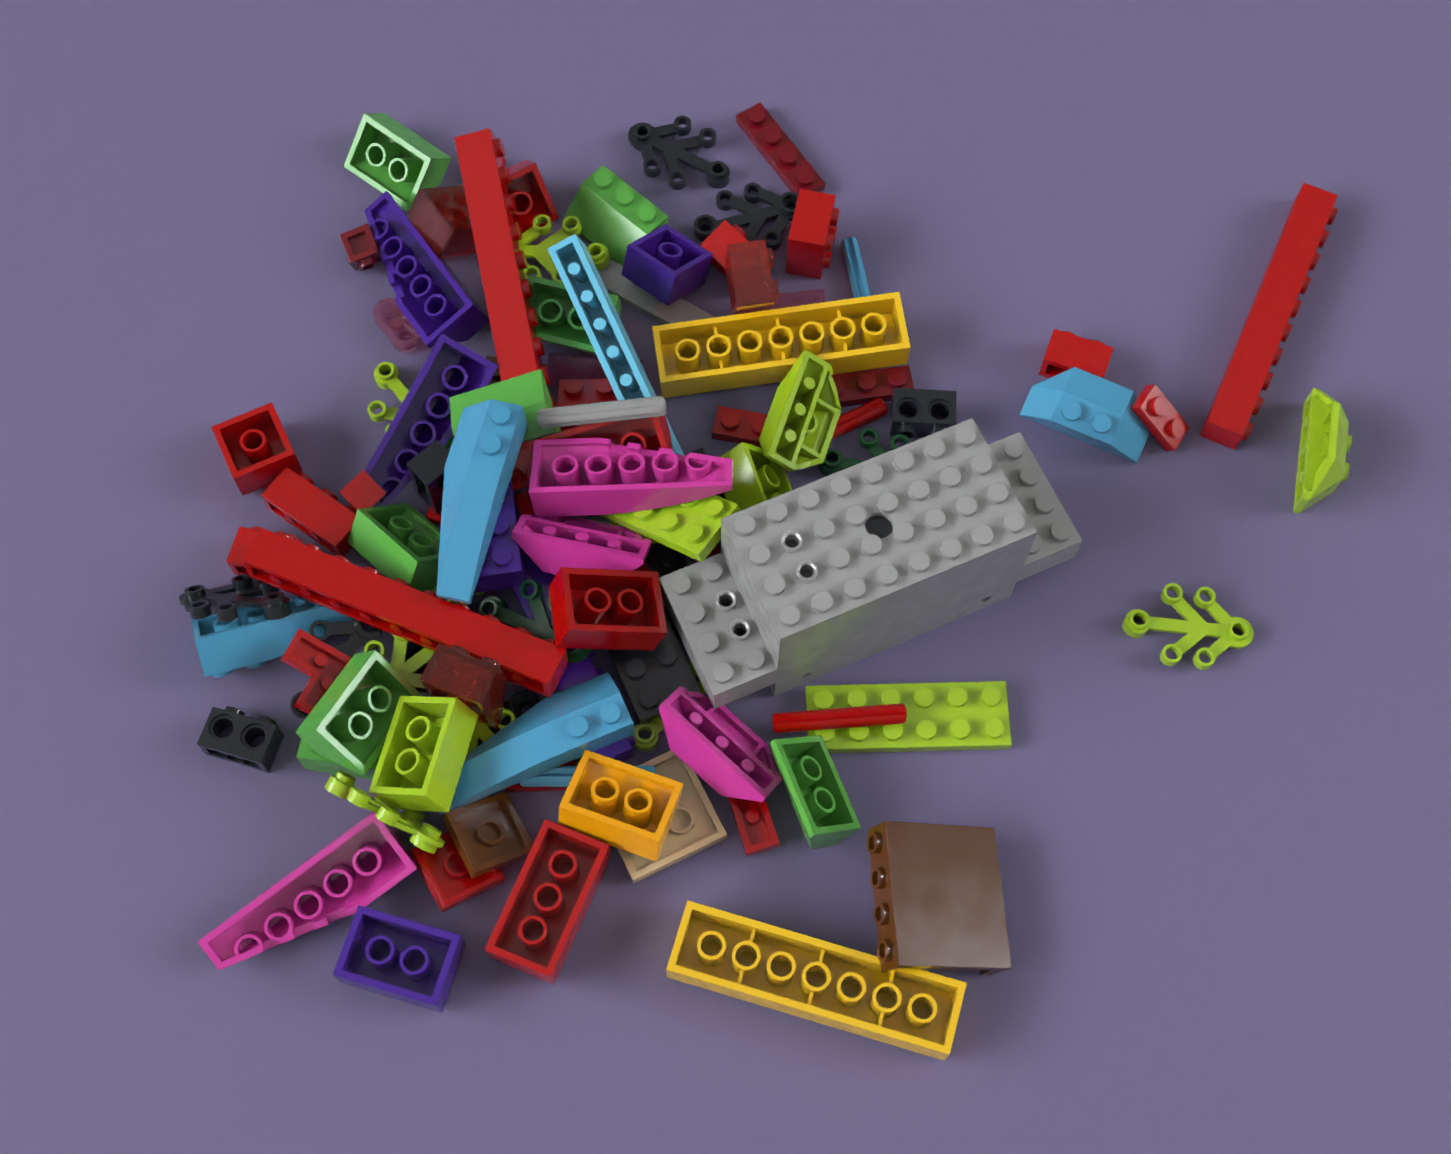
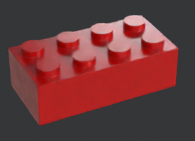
M545 819L484 949L489 958L554 985L612 856L610 845Z

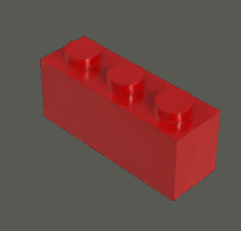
M285 467L261 494L267 508L334 555L338 554L345 557L352 548L347 541L357 510L352 505L348 504L345 507L340 504L338 498L327 488L320 490L314 486L312 479L302 471L295 473L288 467Z

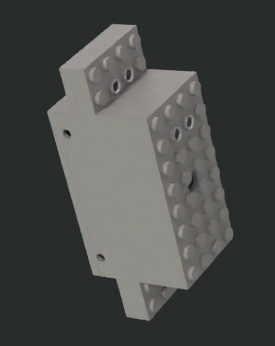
M971 418L722 518L721 553L705 559L703 563L699 561L659 578L662 600L713 709L768 686H770L773 695L777 696L1011 597L1017 581L1074 558L1083 541L1022 434L1018 432L987 444L974 419Z

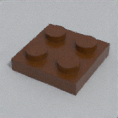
M507 792L445 812L442 817L471 878L526 859L533 846V842Z

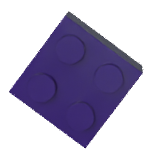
M665 224L628 244L621 275L668 306L705 284L713 254Z

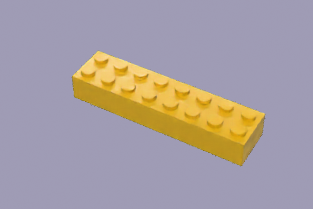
M900 292L652 326L661 394L664 398L782 382L804 350L810 351L831 364L833 374L908 364L911 348Z
M688 900L666 968L667 978L943 1061L951 1052L967 985L966 982L922 969L896 968L883 973L881 972L880 960L877 956Z

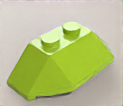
M804 350L778 386L759 437L764 456L790 472L824 463L841 413L837 388L832 378V365L808 350Z
M1317 388L1312 389L1303 404L1293 513L1298 514L1333 493L1341 481H1346L1350 469V464L1346 462V454L1349 452L1352 443V436L1348 435L1349 421L1341 404Z

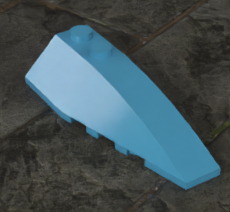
M489 399L465 407L444 466L436 592L439 598L471 604L528 426L526 415L521 405Z
M299 596L288 597L292 611L291 614L281 619H266L263 608L239 607L237 608L239 616L232 621L220 622L217 619V614H212L206 618L191 620V625L204 677L212 675L214 678H219L231 674L234 669L245 666L248 669L263 666L268 660L283 656L299 628L309 633V627L315 621L322 620L331 623L350 621L352 618L309 600L299 599ZM316 625L313 632L317 637H323L326 629L323 625Z
M608 672L558 692L552 695L551 698H544L469 752L463 764L450 810L470 804L582 757L585 749L594 752L634 735L633 721Z

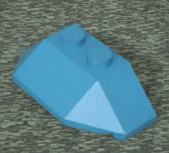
M1076 367L1033 385L1019 415L1134 463H1137L1149 436L1147 427L1131 409L1137 400L1133 390Z

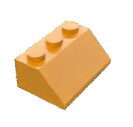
M585 749L559 805L558 824L610 846L657 862L668 836L684 783Z

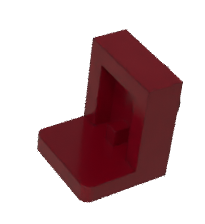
M368 223L340 234L348 255L347 259L354 270L366 271L372 269L381 260L380 250Z

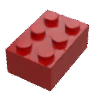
M561 567L549 585L556 648L653 651L667 634L658 572Z

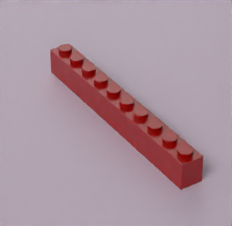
M490 128L454 137L501 381L542 369L546 384L550 385L551 380L548 369L542 365L541 356L545 355L544 345L541 337H537L535 327L539 326V319L535 308H531L529 298L533 297V289L530 280L525 279L523 270L528 268L525 253L519 249L518 241L522 240V234L519 224L514 222L512 214L516 212V204L511 193L508 194L507 185L511 184L509 171L506 165L503 166L501 157L505 156L503 142L501 138L496 139ZM551 395L550 397L552 400L553 407H556L555 401Z
M1307 183L1302 184L1293 202L1199 436L1233 450L1236 449L1240 440L1247 441L1254 426L1253 423L1249 422L1251 415L1257 416L1264 400L1259 397L1261 390H1267L1273 377L1269 369L1271 365L1276 367L1283 352V349L1278 348L1280 341L1286 342L1293 325L1288 324L1289 318H1295L1302 301L1297 300L1299 293L1304 295L1311 280L1310 277L1306 276L1308 270L1313 272L1320 258V254L1315 252L1317 247L1322 249L1329 235V231L1324 229L1326 224L1331 226L1338 212V208L1333 207L1338 195Z
M263 528L242 560L249 576L549 698L552 697L568 666L567 649L556 648L555 640H542L533 636L525 628H512L502 624L498 618L486 614L482 616L472 612L469 607L462 603L455 602L452 604L442 600L432 591L424 590L422 592L414 589L402 579H389L382 576L374 568L368 566L362 568L352 564L344 556L338 554L332 556L322 552L320 548L311 543L301 544L281 531L274 533Z

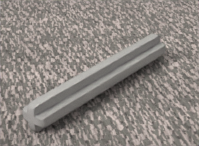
M655 396L544 408L538 410L537 422L544 429L658 417L666 414L667 405L664 397Z

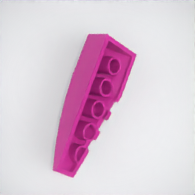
M606 438L534 440L529 496L536 517L606 515L668 507L731 491L733 460L692 452L687 456L673 453V449L661 447L658 451L642 449L641 444L628 442L627 446L612 444L611 439Z
M371 812L201 938L198 944L217 969L221 970L262 953L264 950L293 940L314 929L317 930L329 925V923L345 916L355 914L358 905L366 907L418 868L394 827L381 822L375 817L377 813Z

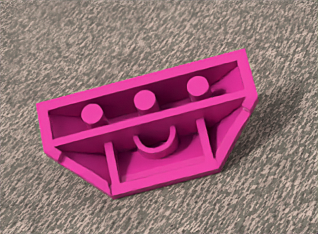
M522 514L512 531L513 540L542 572L555 575L561 567L633 571L643 565L652 543L651 540L642 538L638 533L628 528L572 516L533 517L531 514Z
M679 686L659 706L670 750L719 795L763 802L781 782V774L777 772L776 764L768 745L724 705L713 709L707 695L691 692L687 688Z

